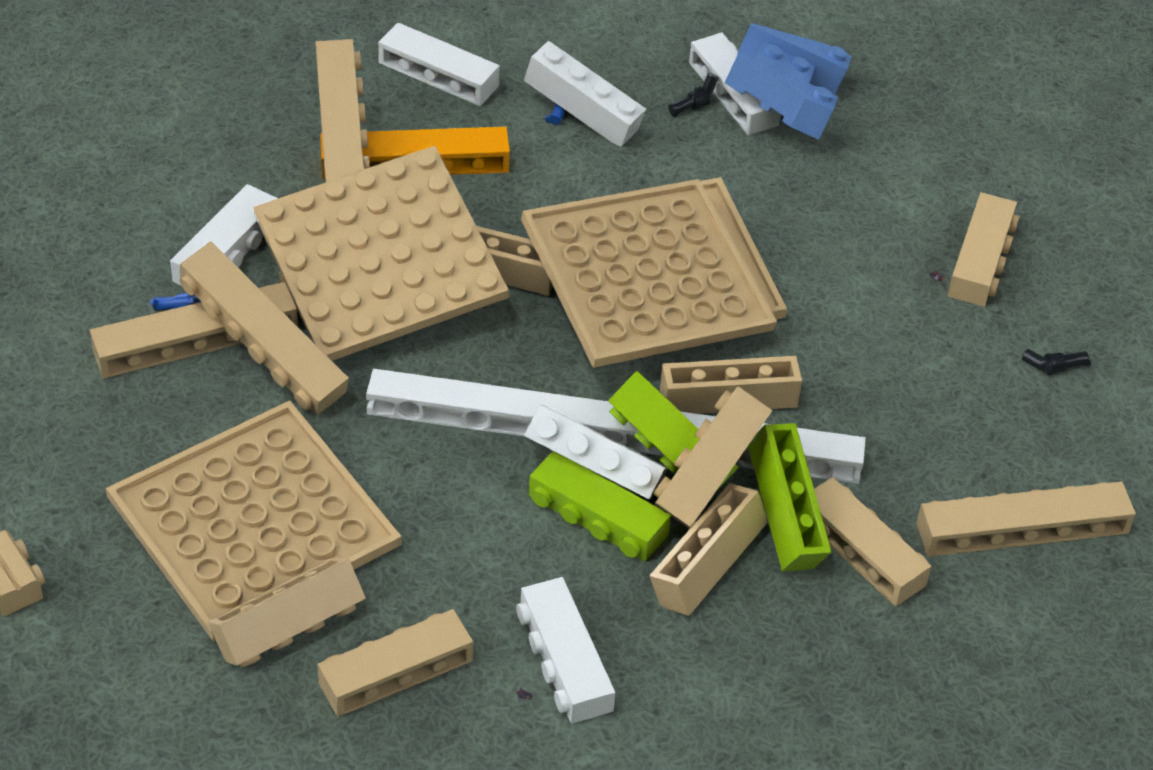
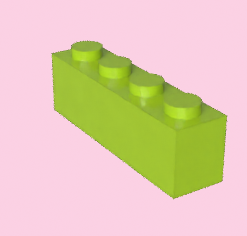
M638 371L608 400L613 406L609 413L623 426L629 421L638 430L634 436L648 450L654 445L663 454L659 460L673 474L679 470L674 463L683 450L688 448L692 451L700 440L694 436L698 428ZM736 464L733 466V468L731 469V471L728 473V475L726 476V478L724 479V481L721 483V485L719 486V488H720V487L728 480V478L739 468Z
M796 423L765 424L756 433L748 448L781 571L814 569L832 552Z
M552 451L530 475L529 496L538 506L553 509L560 513L562 518L568 523H577L590 530L596 539L601 541L607 540L618 546L628 557H637L646 562L669 535L671 519L669 513L555 451Z

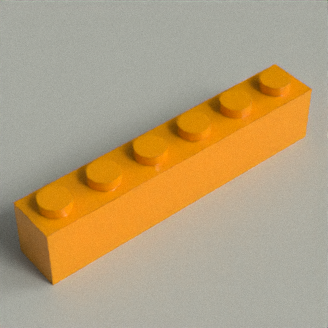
M507 126L367 131L368 148H362V155L369 156L370 167L435 146L450 175L509 173L510 150ZM320 133L322 180H325L322 133Z

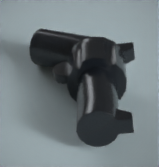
M707 73L703 87L698 85L687 94V97L669 104L668 109L672 117H676L678 113L687 109H697L710 104L709 99L714 92L719 77L713 73Z
M1027 349L1022 355L1024 362L1045 371L1047 375L1064 372L1068 367L1079 365L1091 366V361L1086 351L1066 355L1060 352L1047 353L1043 357Z

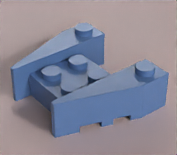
M751 23L725 80V84L742 95L748 93L761 101L759 105L767 112L774 109L784 116L782 122L819 140L835 108L838 99L835 93L848 69L852 56L837 46H829L825 43Z

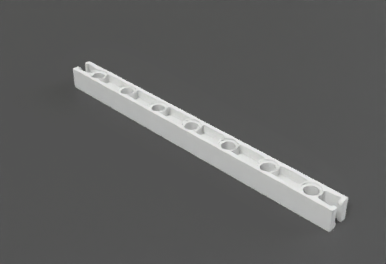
M373 369L366 393V400H369L367 404L368 415L524 436L539 404L638 453L663 456L654 445L648 450L634 436L638 430L629 421L623 426L609 413L613 406L608 401ZM681 412L698 429L706 418L712 422L716 417ZM797 428L811 477L822 479L834 477L837 481L859 484L864 462L866 437ZM747 446L735 464L738 467L754 469Z

